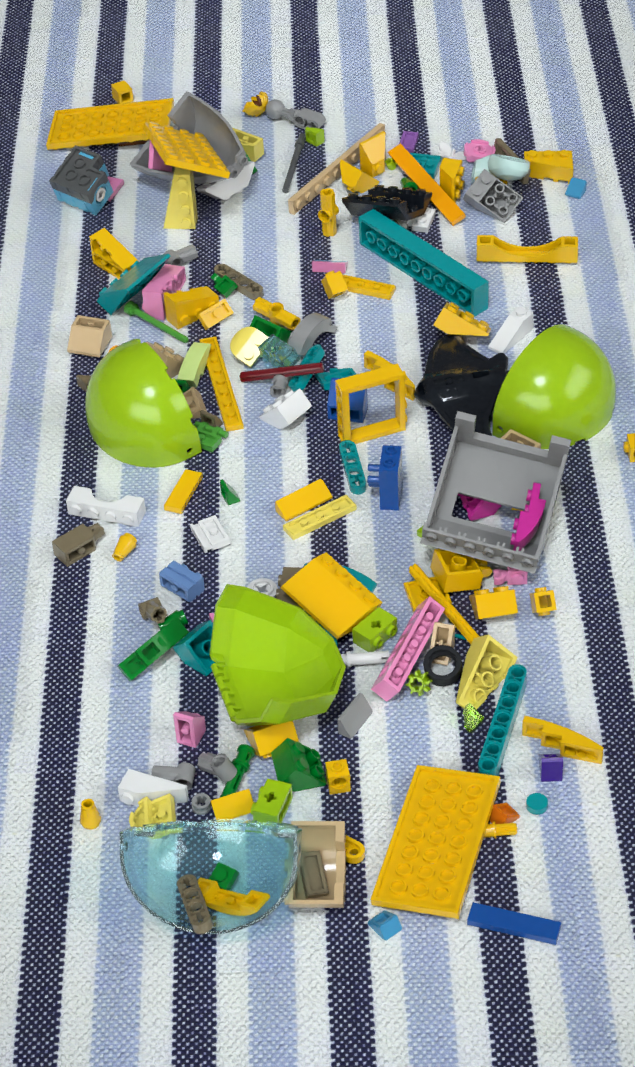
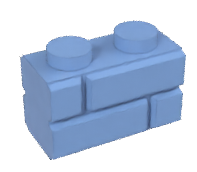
M172 561L159 573L160 585L188 602H192L205 589L203 576L198 572L194 573L189 570L185 564Z

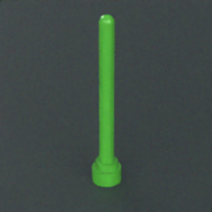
M128 301L125 304L124 312L130 316L137 315L183 343L189 341L187 336L140 310L133 301Z

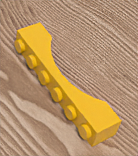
M477 235V261L577 263L578 237L561 236L544 245L526 247L509 244L494 235Z

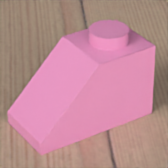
M187 711L175 712L173 717L177 743L196 748L206 731L205 716Z

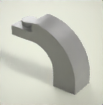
M311 313L296 326L286 349L305 356L321 333H336L337 326L332 324L331 318L320 313Z

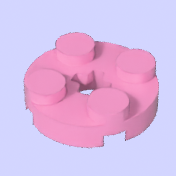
M474 139L471 140V143H465L463 153L468 162H475L477 159L495 154L496 149L493 145L491 147L488 141Z

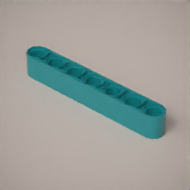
M515 664L508 669L478 762V773L499 775L526 689L527 670L523 665Z

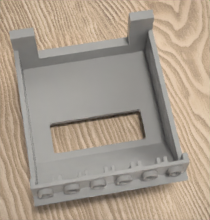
M457 411L455 427L428 518L423 525L420 544L535 574L565 470L571 440L552 435L549 451L475 432L476 415ZM535 482L541 484L539 499L546 500L539 528L531 541L521 551H519V547L514 551V545H510L512 533L514 532L452 516L458 494L524 511L525 504L529 505L530 501H526L528 489L532 490L533 483Z

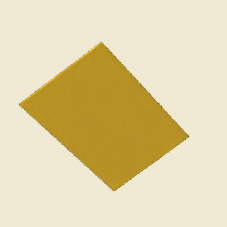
M249 789L211 800L217 823L251 813V807L254 803Z

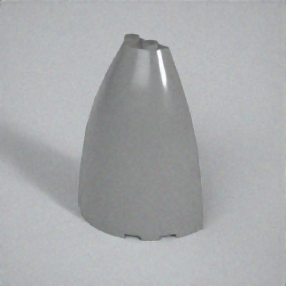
M186 91L167 115L175 124L174 129L179 131L180 129H185L192 134H195V132L204 134L230 171L229 178H236L248 163V157H246L245 150L238 136L219 111ZM148 140L131 161L130 165L143 174L172 182L174 166H172V172L148 168L150 140ZM193 171L194 184H207L227 179Z

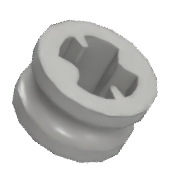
M199 793L192 798L193 812L198 815H205L210 812L211 799L207 794Z

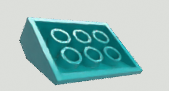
M163 254L144 258L140 262L136 261L130 267L131 270L128 271L126 269L120 275L121 278L119 280L115 278L109 284V288L104 287L99 292L100 297L97 302L112 315L154 278L170 258V255Z

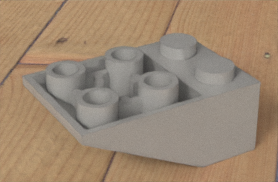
M484 169L467 190L463 200L476 210L505 223L524 197Z

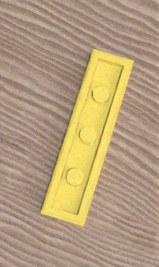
M344 495L284 524L283 530L295 540L357 510V505L347 495Z

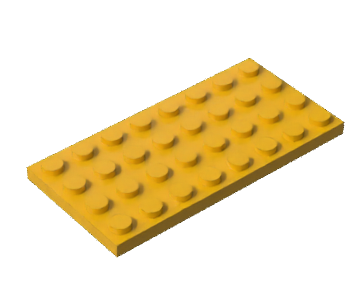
M174 99L55 110L46 143L47 150L73 148L75 145L87 147L90 145L150 140L143 129L144 123L155 122L162 127H165V125L170 126L171 119L167 115L174 108Z
M155 122L144 123L143 129L165 165L229 179L230 171L204 134L198 132L192 134L185 129H180L179 131L168 125L162 127Z
M417 765L370 899L371 905L459 919L499 790L500 776Z

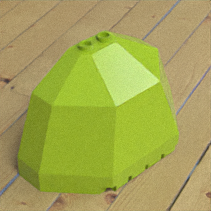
M226 584L215 605L210 657L215 662L211 665V669L230 720L242 726L272 725L327 712L338 693L346 668L334 638L300 607L244 586Z

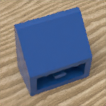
M331 378L327 404L328 419L337 420L335 380L340 378ZM367 389L349 393L350 422H364L368 410Z

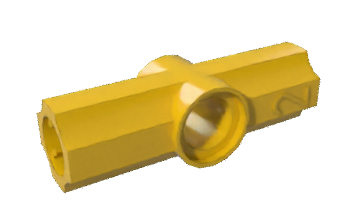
M331 188L322 189L320 191L321 210L318 212V217L322 221V232L326 237L335 236L337 234L336 215L339 213V208L335 204V192Z
M258 297L253 304V310L268 317L270 322L283 325L294 331L301 322L299 317L284 310L282 303H271Z

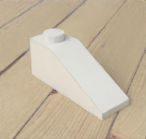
M520 306L507 317L488 346V349L496 353L505 354L533 329V312Z
M128 769L118 786L120 801L138 807V802L146 796L152 801L170 793L174 797L175 803H185L189 800L187 785Z

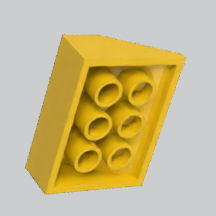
M327 552L311 560L281 586V589L336 639L350 633L357 624L382 604L381 600Z

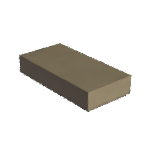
M320 851L298 853L297 859L305 897L327 896L329 891Z

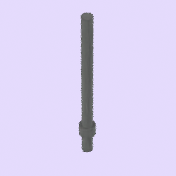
M300 133L299 138L295 142L294 154L282 189L283 193H288L300 152L305 145L304 133Z

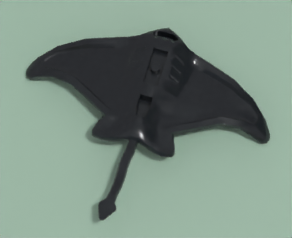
M445 335L437 340L430 350L424 376L415 389L414 397L424 405L431 406L452 432L455 427L457 411L476 415L475 432L492 436L489 418L495 407L500 388L509 372L507 371L508 357L504 353H498L491 358H487L465 344L461 338L462 335Z

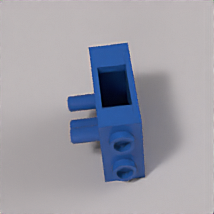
M383 445L380 464H368V471L379 472V476L369 475L367 482L369 487H379L380 510L399 511L403 486L402 446Z

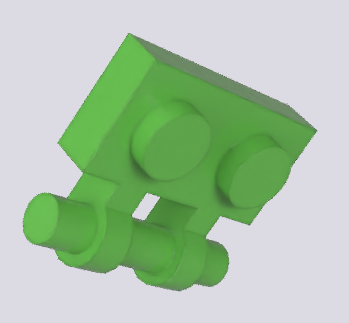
M196 421L194 423L198 430L201 449L213 453L221 444L222 437L225 439L228 437L229 433L223 430L222 427H213L204 421Z

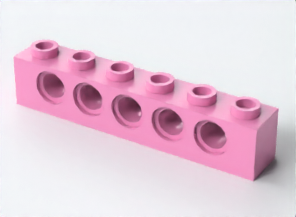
M430 596L417 606L371 688L372 691L386 702L400 692L433 631L434 622L439 621L445 610L442 605Z

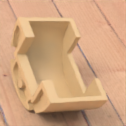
M291 821V829H287V843H291L292 859L287 860V873H291V880H287L284 904L289 905V908H344L343 902H345L346 890L345 821ZM320 851L329 891L327 896L305 897L297 859L298 853Z

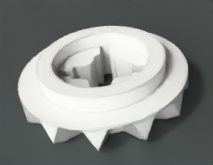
M267 578L253 580L247 586V588L258 592L261 591V593L274 598L276 589H278L277 584Z

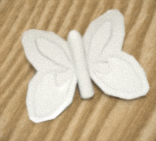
M440 142V152H438V155L450 159L466 160L463 151L455 153L456 150L453 149L451 152V148L447 143Z

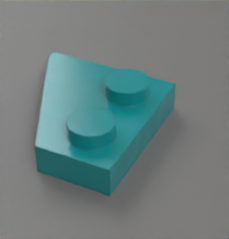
M330 368V372L314 375L326 391L330 389L331 378L341 379L356 375L352 368Z

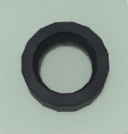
M435 646L424 656L425 673L428 672L427 676L429 680H433L431 683L443 687L452 685L462 675L461 656L451 646ZM442 656L450 657L455 662V668L447 675H437L431 670L433 660Z

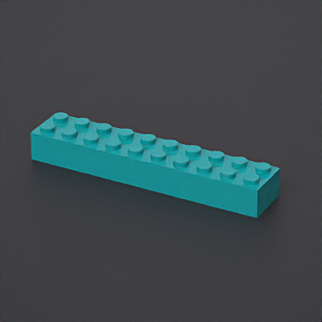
M375 209L359 216V241L362 246L450 303L458 305L464 312L468 311L477 316L488 309V280Z

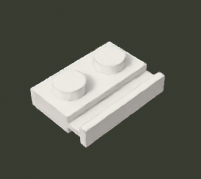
M216 515L200 520L198 524H190L191 531L204 553H207V550H216L231 544L229 536Z

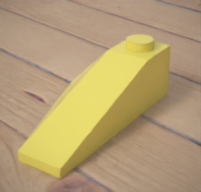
M489 634L474 638L466 654L456 703L468 713L473 714L487 699V696L493 690H496L499 686L498 684L506 678L508 669L515 664L517 656Z

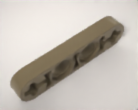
M218 264L214 267V273L221 278L224 275L229 278H235L231 280L237 284L238 287L235 290L252 300H256L258 297L263 298V287L226 264Z
M184 875L178 879L177 887L191 926L196 934L207 933L212 929L213 922L199 884L194 875Z

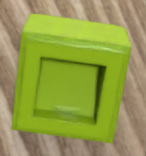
M305 128V136L308 143L317 147L325 142L323 129Z

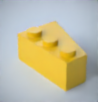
M524 151V159L530 162L529 169L531 171L529 177L542 180L546 177L553 179V182L563 180L568 181L569 184L573 177L572 151Z
M207 286L191 288L189 291L184 292L178 290L176 293H163L166 320L177 329L199 320L197 318L198 314L219 302V296Z

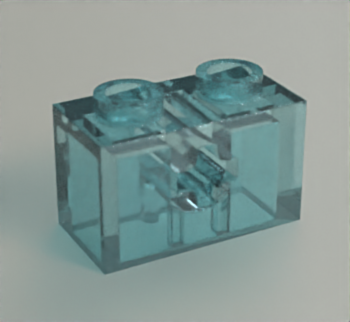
M274 334L270 335L258 347L261 353L260 358L265 363H271L273 368L294 366L300 360L296 350Z

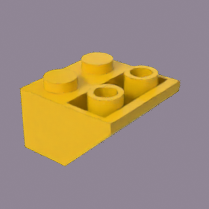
M443 158L440 165V187L456 203L457 199H460L461 190L464 189L465 181L462 180V177L464 176L465 167H462V160Z
M508 586L493 588L494 592H489V589L475 590L474 595H469L475 619L518 613L515 590L509 589Z

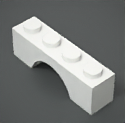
M79 486L73 487L66 500L68 514L136 527H139L146 513L144 498L126 495L118 501L102 502L93 496L92 489Z

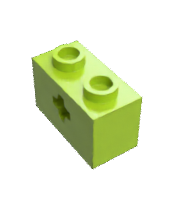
M378 607L352 629L353 643L367 652H374L376 649L381 648L383 643L390 637H394L397 633V617Z
M267 778L265 785L259 789L257 802H254L251 807V815H253L255 825L279 830L293 799L292 784Z

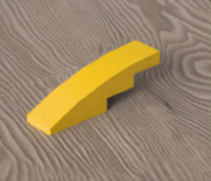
M369 350L364 353V368L375 370L393 365ZM406 376L405 386L407 394L405 397L413 401L415 400V385ZM395 381L384 384V388L395 392Z
M524 715L522 724L523 736L541 739V746L560 749V754L563 757L602 764L604 747L566 727Z

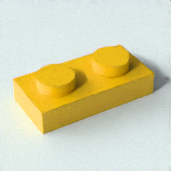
M223 299L198 314L197 318L204 329L207 330L234 312L227 301Z

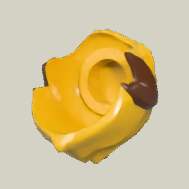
M263 91L259 92V95H256V97L252 96V102H247L242 112L252 117L261 115L266 110L268 96Z

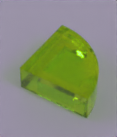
M470 703L465 706L463 710L464 726L470 733L484 717Z

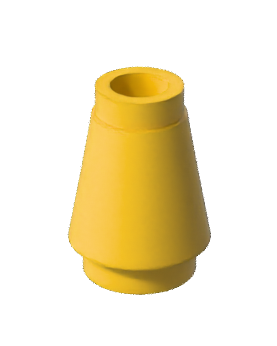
M130 533L121 535L112 557L121 562L136 547L137 539Z
M85 799L81 803L80 823L88 830L95 829L101 822V815L92 799Z

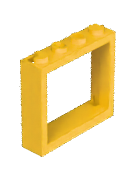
M398 363L335 380L338 437L341 442L350 440L358 444L406 430L407 415L405 409L407 408L405 395L407 390L405 380L407 378L405 371L401 370ZM395 381V418L351 430L349 393Z

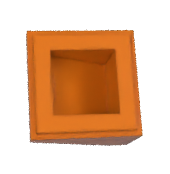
M507 802L494 804L489 821L491 823L495 821L496 824L513 823L520 818V815Z

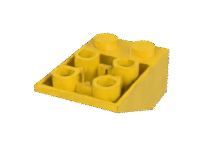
M452 302L445 304L433 326L445 333L455 335L488 336L491 331L487 322L483 320L479 322L474 319L475 316L468 311L462 312L459 310L460 307Z

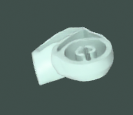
M492 154L477 159L472 169L471 184L474 183L475 178L484 169L496 178L507 180L508 182L522 179L529 172L530 162L525 159L500 154Z

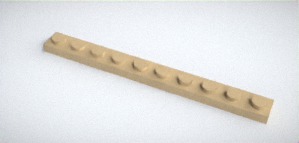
M379 123L289 198V213L295 215L320 194L322 189L327 188L341 176V159L351 165L357 163L360 160L359 143L382 131L385 132V124Z

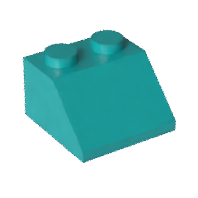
M211 620L197 625L172 647L184 664L204 676L212 672L211 665L215 663L210 657L213 622Z

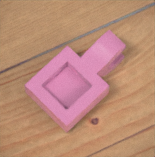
M507 567V570L495 569L493 570L494 585H502L505 581H507V585L527 584L528 572Z

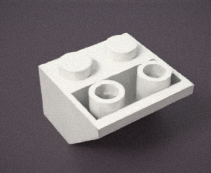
M301 389L294 392L290 390L276 398L273 404L263 409L264 413L259 418L281 430L293 423L312 405Z

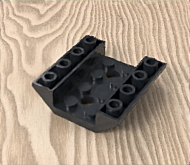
M375 185L374 188L368 190V195L358 196L356 193H351L347 197L342 198V202L351 215L361 216L375 209L389 219L408 221L424 215L431 200L432 192H426L425 189L413 191L412 188L398 189L397 186L384 188V185Z

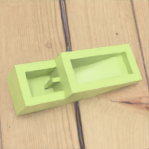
M194 342L183 360L177 380H185L190 387H198L200 376L204 374L211 344Z

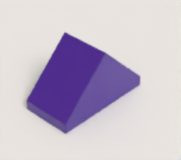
M538 754L541 782L562 781L563 756L561 754Z

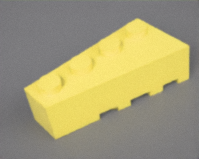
M175 167L163 229H195L198 215L193 171Z

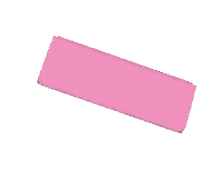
M313 260L312 272L328 273L334 271L336 273L341 271V273L345 274L348 262Z

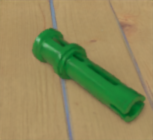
M246 744L238 746L237 756L232 760L233 765L237 769V774L232 780L226 782L220 797L237 792L244 773L250 769L249 763L251 758H254L256 754L253 747Z

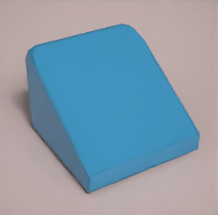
M572 177L565 195L581 199L586 191V180Z
M385 910L367 922L384 940H388L402 930L397 915Z

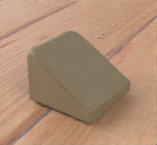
M77 375V385L86 392L91 376Z
M204 410L200 411L201 422H207L213 427H221L223 425V422L216 415Z

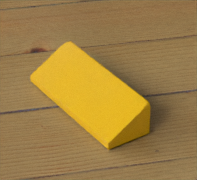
M319 479L275 501V509L287 522L332 499L333 496L324 481Z

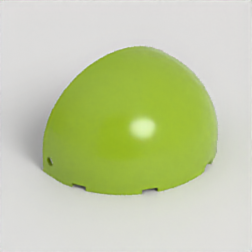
M565 324L552 326L540 333L518 356L500 388L493 412L492 435L501 438L512 429L540 443L541 449H549L552 435L571 440L570 446H572L579 440L584 439L586 441L598 434L611 420L616 399L615 376L611 364L602 349L590 337Z
M132 339L107 353L98 363L90 377L86 390L85 410L92 438L104 452L114 459L138 467L156 468L170 466L201 453L198 430L191 422L193 415L175 378L169 377L166 371L168 367L146 342L140 343V339Z

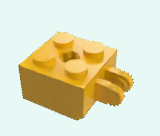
M434 549L430 568L443 593L480 589L482 579L490 576L492 573V569L487 566V561L443 549Z

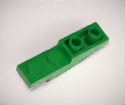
M176 617L117 667L129 681H132L186 636L189 631Z

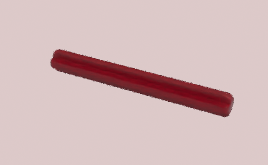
M320 362L241 372L239 377L241 382L273 379L275 375L292 377L324 372V366Z

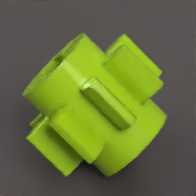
M420 669L415 671V675H408L410 680L406 686H409L411 689V694L418 692V695L422 696L424 691L428 692L431 690L429 684L433 680H429L428 672L421 674Z

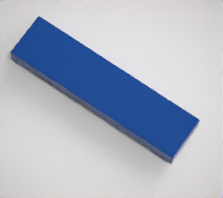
M474 902L467 919V925L553 945L557 944L561 930V922Z

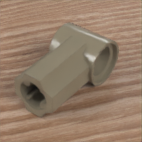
M158 597L138 604L143 620L150 619L158 624L164 622L167 611L161 605Z

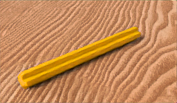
M417 564L410 566L409 573L431 598L445 608L443 613L471 644L474 638L480 637Z

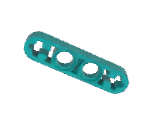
M317 344L311 347L300 365L320 363L325 355L322 346ZM313 374L293 376L288 384L289 388L293 392L298 389L303 390Z
M350 440L342 441L339 444V454L349 489L353 494H363L366 491V479L356 445ZM347 460H355V462L349 463ZM351 472H358V474H356V475H352V474H350V473H351Z

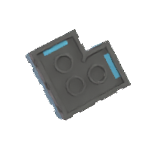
M76 145L65 158L62 165L56 170L54 176L49 180L59 201L66 202V204L78 207L94 215L99 213L114 192L107 178L109 173L102 156Z

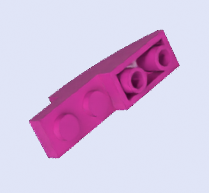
M534 482L532 490L528 489L526 501H530L529 505L525 504L524 511H520L519 518H515L513 529L517 531L516 534L512 533L510 545H514V551H516L517 547L521 551L531 541L541 523L546 500L539 499L540 483Z

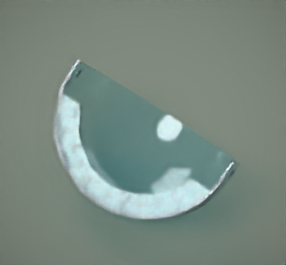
M211 819L202 820V822H188V820L144 824L143 827L133 826L119 832L121 869L132 895L146 911L160 921L177 929L193 933L195 932L177 887V881L180 877L192 874L197 880L200 877L209 879L217 863L220 862L239 872L230 891L247 895L251 890L270 895L269 900L258 912L247 916L225 914L207 907L213 927L204 934H223L247 928L271 914L290 893L301 866L302 829L288 823L273 821L261 823L257 822V820Z

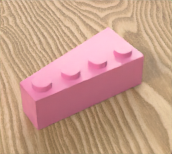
M165 264L142 290V310L157 320L166 319L163 293H176V291L182 289L186 281L184 266Z

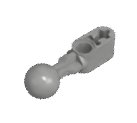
M277 99L269 101L266 105V114L270 118L279 119L282 116L287 117L298 128H321L326 121L325 116L320 112L307 108H302L301 110L287 109Z

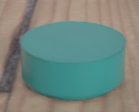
M541 793L530 794L526 799V808L532 814H543L548 809V799Z

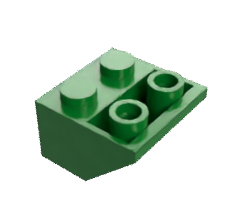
M287 738L271 752L277 780L292 784V791L318 788L327 784L320 754L317 750Z

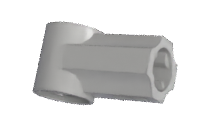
M193 244L177 251L170 249L164 253L170 255L166 264L183 266L184 263L198 257V252Z
M202 752L198 757L197 766L199 769L218 776L223 782L232 780L237 774L236 767L225 754L216 755L210 752Z
M186 762L178 764L177 767L154 765L152 776L187 785V790H190L193 785L196 768Z

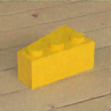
M105 228L89 236L93 264L116 278L120 279V275L126 269L128 271L131 270L130 267L138 261Z

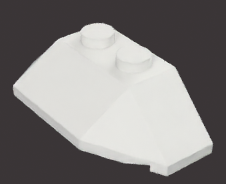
M248 161L236 178L203 184L196 189L212 198L222 199V201L231 198V195L242 192L249 185L255 163Z

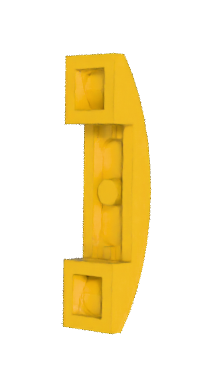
M201 877L197 880L206 906L225 914L236 916L252 915L258 912L270 898L269 894L251 890L245 895L221 889L218 882Z

